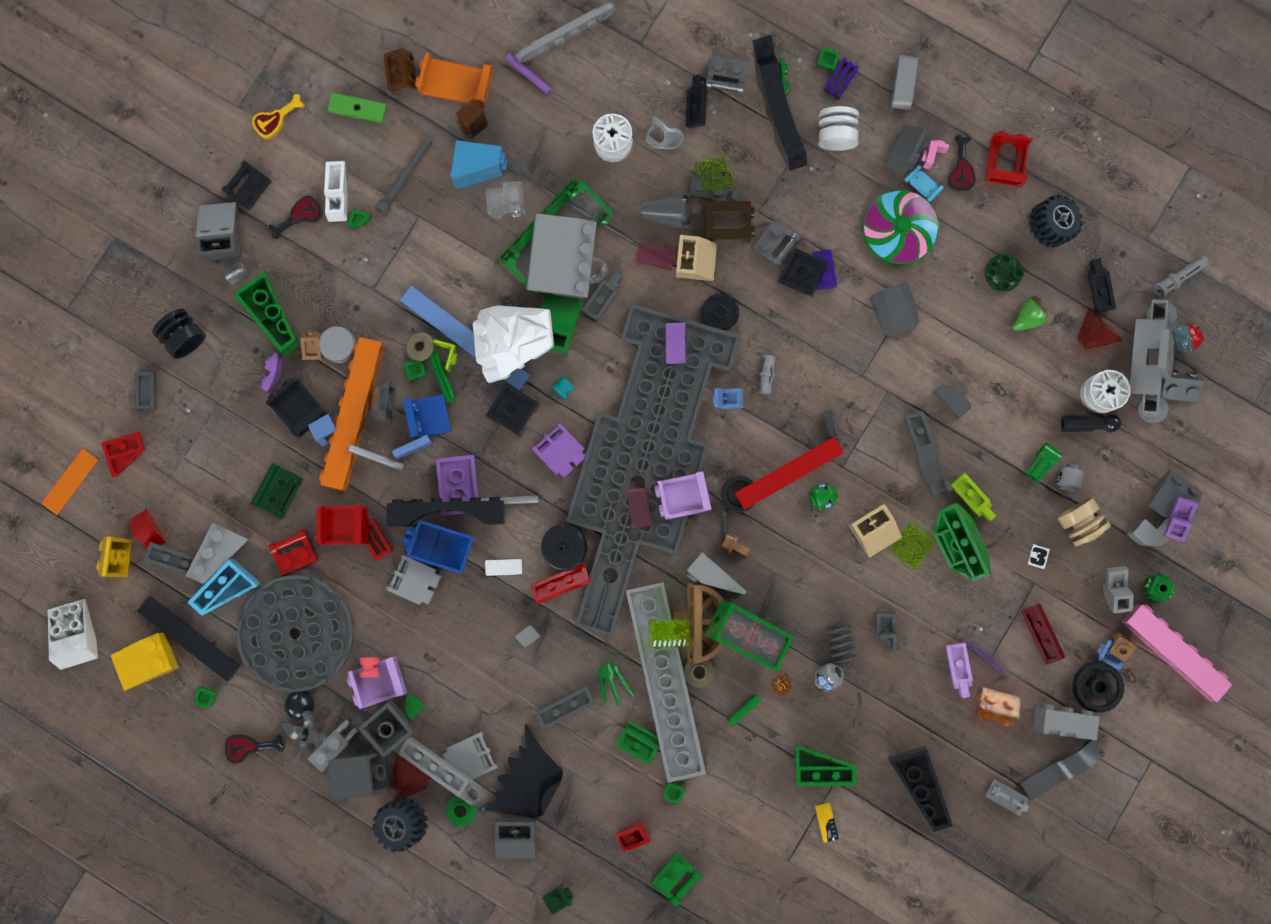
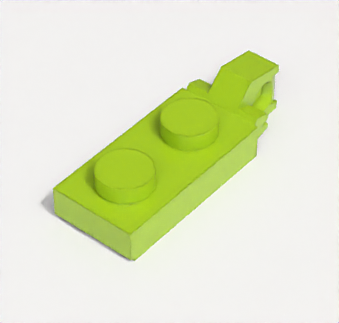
M963 473L950 484L952 490L978 517L983 516L988 522L996 517L990 509L992 507L991 501L966 473Z

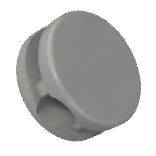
M330 327L322 333L319 349L322 355L331 362L344 363L354 356L355 352H353L356 339L352 333L343 327Z

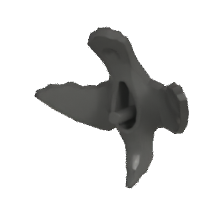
M308 710L302 712L303 725H294L286 721L279 723L286 735L293 740L300 741L297 759L305 755L310 744L319 747L326 739L324 732H319L315 729V715Z

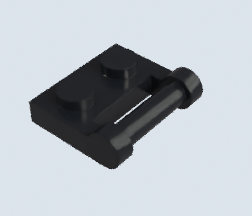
M243 160L240 164V169L227 186L224 185L221 190L250 211L272 181ZM247 171H249L251 175L247 178V180L237 191V193H234L233 189L237 186V184L247 173Z

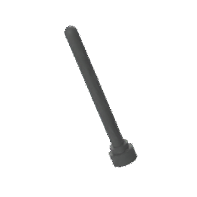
M428 137L424 140L385 199L378 201L374 206L380 213L388 215L392 206L391 202L432 144L431 138Z

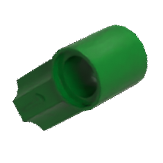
M1046 442L1037 452V457L1025 471V474L1037 483L1040 482L1048 470L1061 459L1063 454Z

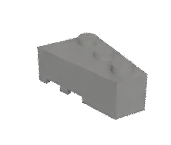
M1042 704V707L1035 706L1033 730L1044 734L1051 733L1058 734L1059 736L1097 740L1100 717L1093 715V711L1081 710V713L1073 712L1074 708L1061 707V710L1054 709V705Z

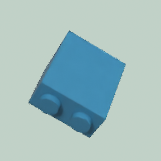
M456 140L450 176L455 188L461 189L502 177L503 171L507 170L508 165L506 153H503L502 146Z

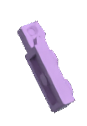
M966 643L945 645L954 689L958 688L960 698L970 697L968 687L972 686L973 679Z

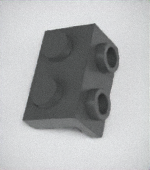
M1173 369L1171 379H1163L1161 397L1164 399L1199 402L1205 381L1198 372L1187 371L1186 373Z

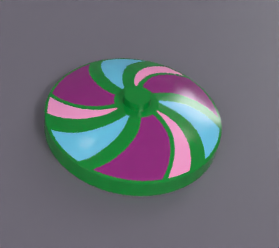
M906 190L890 191L876 198L868 207L862 222L863 239L870 252L879 260L897 266L913 264L925 257L933 248L939 231L937 215L930 203L922 196Z

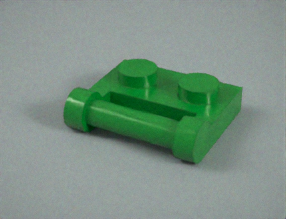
M676 852L653 878L651 884L665 895L672 904L678 907L681 903L680 900L697 881L703 878V875ZM687 871L692 874L690 878L674 895L671 892L673 887Z

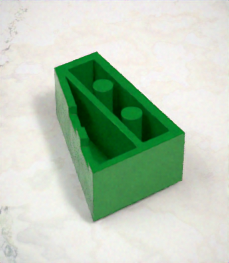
M794 744V783L796 786H856V765Z

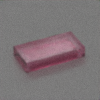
M640 243L635 262L672 271L677 251Z
M646 488L627 491L633 529L652 526Z

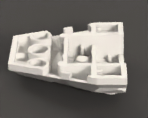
M496 305L481 310L477 316L478 320L473 322L476 361L482 365L483 374L489 383L507 379L511 376L510 373L517 368L522 369L525 367L524 363L531 359H537L554 347L551 313L548 309Z

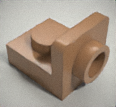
M309 330L301 336L302 360H322L323 355L319 349L322 333H317L316 330Z
M1116 630L1112 635L1115 642L1109 648V653L1126 662L1137 646L1132 639Z

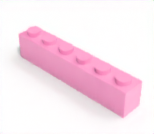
M1145 604L1135 605L1133 611L1129 612L1122 619L1121 623L1209 701L1218 702L1232 686L1228 681V676L1221 671L1215 670L1212 667L1214 664L1205 657L1202 658L1197 654L1199 651L1191 644L1187 645L1183 641V636L1178 632L1170 630L1168 628L1169 624L1165 620L1153 615L1154 611Z

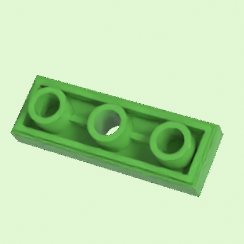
M336 93L331 94L328 106L329 113L381 124L384 123L387 104Z

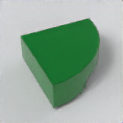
M352 209L346 226L348 228H360L366 225L372 216L368 213Z
M410 692L405 700V711L407 716L413 720L425 704Z

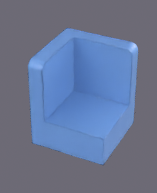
M329 414L308 425L315 441L322 447L329 443L326 436L336 431L334 419Z

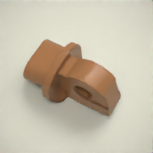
M727 534L721 545V548L728 551L727 554L729 555L736 551L748 557L751 552L749 548L738 543V536L733 537Z

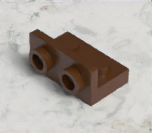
M403 48L385 53L387 89L391 92L405 87L416 89L417 77L414 69L415 60L413 54Z

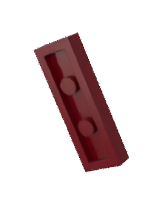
M1041 604L1023 609L1021 613L1045 664L1063 660L1065 654Z

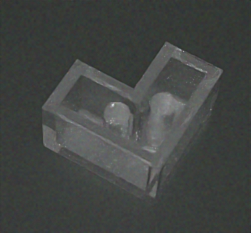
M522 181L503 182V188L486 189V206L489 216H492V218H502L503 215L521 217L522 214H526L525 190Z

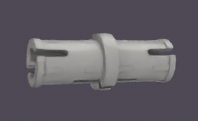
M763 356L759 394L771 395L772 381L775 378V356Z

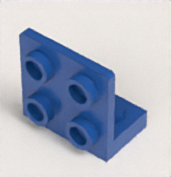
M444 395L412 400L411 398L403 399L411 438L419 439L425 435L433 436L451 431Z

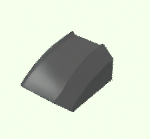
M908 282L879 291L870 297L884 335L896 336L915 329L919 324L915 302Z
M388 380L382 381L372 389L369 414L377 423L392 424L396 386Z

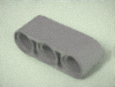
M898 56L891 108L911 109L918 57Z

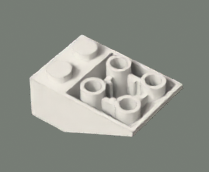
M85 599L48 610L49 661L60 670L98 658L97 640Z

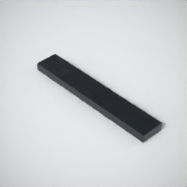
M148 596L137 610L139 614L226 682L230 681L240 668L237 662L152 596Z

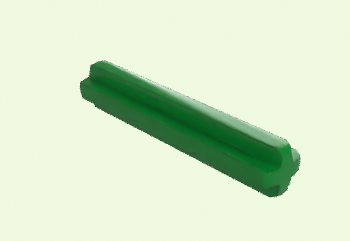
M435 349L430 355L429 360L444 398L449 404L455 402L456 397L439 354Z

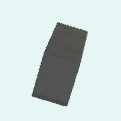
M941 385L933 392L957 420L971 409V404L955 386Z

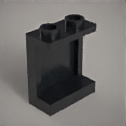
M294 377L293 379L289 378L286 380L279 391L272 392L265 403L288 426L294 437L301 438L310 430L309 424L328 413L304 385Z

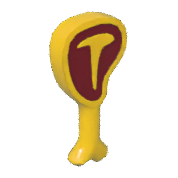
M294 94L292 101L280 110L256 114L252 120L255 131L264 139H271L276 136L283 126L285 115L297 107L304 108L301 96Z

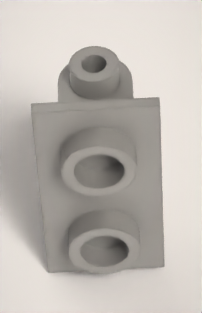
M995 779L985 795L987 798L1019 816L1029 808L1027 804L1029 798Z

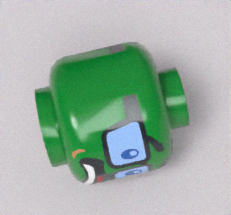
M829 483L813 486L811 492L808 493L812 507H816L818 510L833 507L836 503L835 499L838 498L836 488H832Z

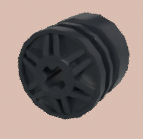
M183 308L176 309L165 315L155 324L152 330V334L158 338L161 344H165V350L174 359H180L189 355L206 338L203 330L196 323L193 324V318L188 316V312Z

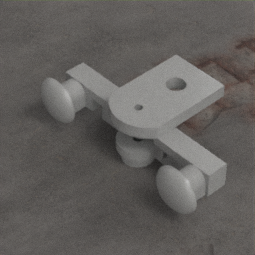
M1152 300V305L1147 312V319H1136L1130 393L1143 394L1138 412L1140 417L1148 423L1162 421L1167 416L1169 410L1168 403L1161 397L1163 379H1171L1174 363V339L1170 329L1167 328L1175 323L1177 311L1169 303V300ZM1149 349H1159L1158 365H1149Z

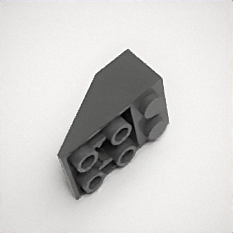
M237 202L199 206L195 238L197 256L203 261L241 257Z

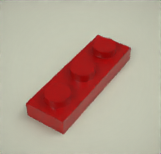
M583 563L571 570L561 572L530 586L535 602L541 604L589 584L591 580Z

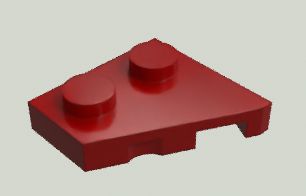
M141 432L101 442L112 478L122 473L146 450Z

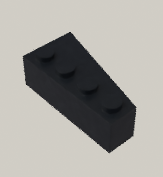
M926 746L888 757L891 765L932 830L936 832L953 827Z

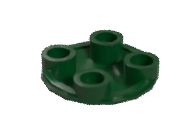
M1006 253L990 259L985 268V278L989 286L1001 292L1011 291L1016 288L1024 275V270L1018 260Z

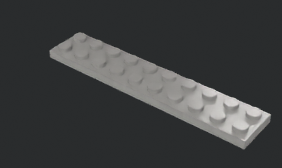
M664 582L626 590L667 781L669 783L705 775L706 771Z

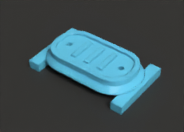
M918 165L905 181L908 182L910 180V184L924 197L928 198L927 201L930 203L944 187L941 185L938 188L937 184L923 171H919L922 167Z

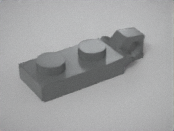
M694 175L689 189L692 196L708 201H741L742 194L735 192L733 187L726 184H713L719 183L713 182V180L712 185L718 186H711L709 179L706 182L703 177Z
M616 271L611 279L608 277L605 280L603 279L582 309V312L598 322L619 293L621 286L618 284L622 280L623 275Z

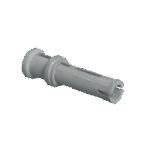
M1200 256L1175 274H1168L1166 279L1154 283L1153 289L1155 293L1161 298L1166 297L1167 293L1173 289H1178L1182 282L1209 265L1208 259L1205 256Z

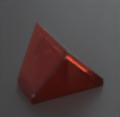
M1088 308L1077 341L1086 350L1122 342V337L1115 329Z
M399 757L396 759L393 767L396 798H407L428 787L431 780L430 776Z

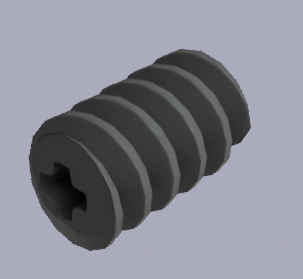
M845 622L826 624V627L832 628L827 634L833 635V638L828 641L835 643V645L830 647V650L836 651V653L831 655L832 658H837V661L834 663L848 662L856 659V655L850 654L855 650V647L849 646L854 640L847 638L852 635V632L846 631V629L851 627V624Z

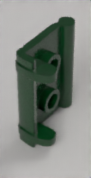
M272 463L251 504L282 520L304 478Z

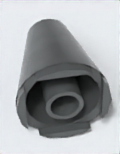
M683 192L644 200L643 204H640V216H643V219L681 230H689L690 227L687 226V223L691 224L692 202H688V197H691L690 192Z

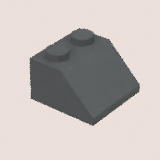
M1169 470L1155 483L1148 506L1169 520L1177 496L1195 501L1199 505L1202 492L1196 486L1185 481L1180 475Z
M392 699L358 727L383 758L414 732L405 714Z

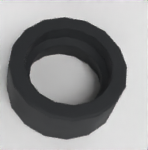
M738 475L731 477L722 488V501L733 512L741 513L748 511L751 507L743 510L741 505L732 503L729 499L728 491L735 483H744L748 486L753 481L746 476Z

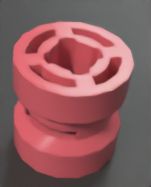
M380 657L360 658V664L362 665L360 678L380 677V670L377 667L380 663Z

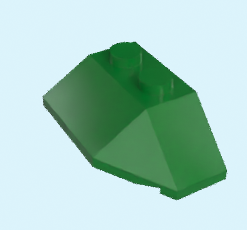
M958 503L939 510L933 535L949 568L972 582L990 575L989 552L972 516Z

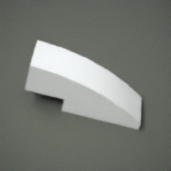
M345 161L326 162L324 194L326 197L325 215L328 222L347 221Z

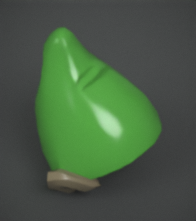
M1033 295L1024 302L1012 328L1013 330L1020 331L1033 329L1045 323L1050 324L1053 321L1054 314H1050L1049 310L1045 311L1040 303L1042 299Z

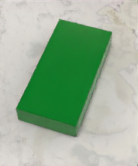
M754 694L731 714L727 721L733 727L762 700L758 695Z

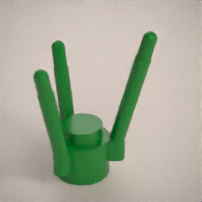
M613 662L598 667L600 672L597 674L600 679L603 702L607 701L605 679V682L608 681L617 706H621L612 680L616 678V675L632 697L634 696L630 686L620 673L618 666L614 667Z

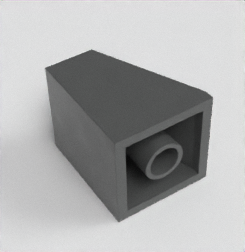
M378 751L328 760L333 800L373 796L395 789L390 753L384 758Z

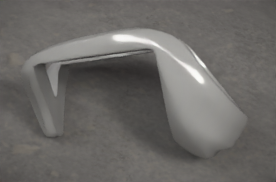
M652 117V127L649 128L645 136L646 142L656 149L672 150L679 147L684 139L683 132L678 128H668L659 118ZM657 125L664 132V140L662 142H657L650 136Z

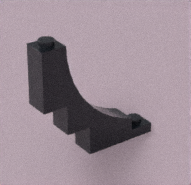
M771 35L752 40L757 85L765 99L766 114L773 126L775 143L789 171L807 166L806 150L789 109L778 60L774 54L773 38Z

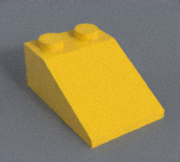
M103 536V540L99 545L100 559L96 566L99 576L128 578L132 539Z
M156 633L110 655L124 691L179 668L165 633Z

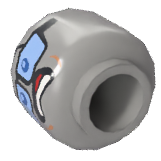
M833 663L825 664L815 671V685L825 692L836 689L843 683V670Z

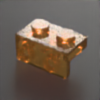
M983 687L980 691L979 708L975 712V716L984 721L1000 723L1002 726H1013L1019 719L1021 698Z

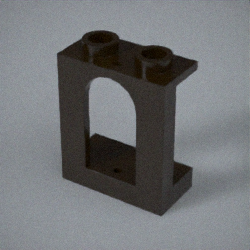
M705 201V239L712 242L713 240H747V243H750L751 237L755 235V226H751V219H754L755 208L751 207V201ZM713 211L744 212L747 215V225L740 229H713Z

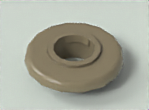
M423 332L411 336L406 346L408 356L414 361H424L429 358L434 350L433 338ZM424 343V349L418 352L419 344Z
M709 660L701 663L688 661L684 668L686 681L696 688H703L709 685L715 675L714 667ZM700 666L705 670L702 678L694 676L693 671L696 667Z

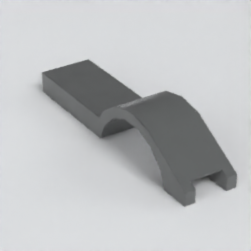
M920 411L905 416L904 420L917 453L921 474L932 496L935 497L937 493L946 490L947 492H952L951 485L940 468L936 445L924 412Z
M1086 741L1077 752L1062 760L1048 764L1018 782L1027 798L1031 801L1064 780L1076 777L1091 768L1105 756L1095 744L1097 741Z

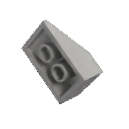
M703 552L686 570L689 573L687 577L693 583L698 581L700 584L741 595L747 592Z

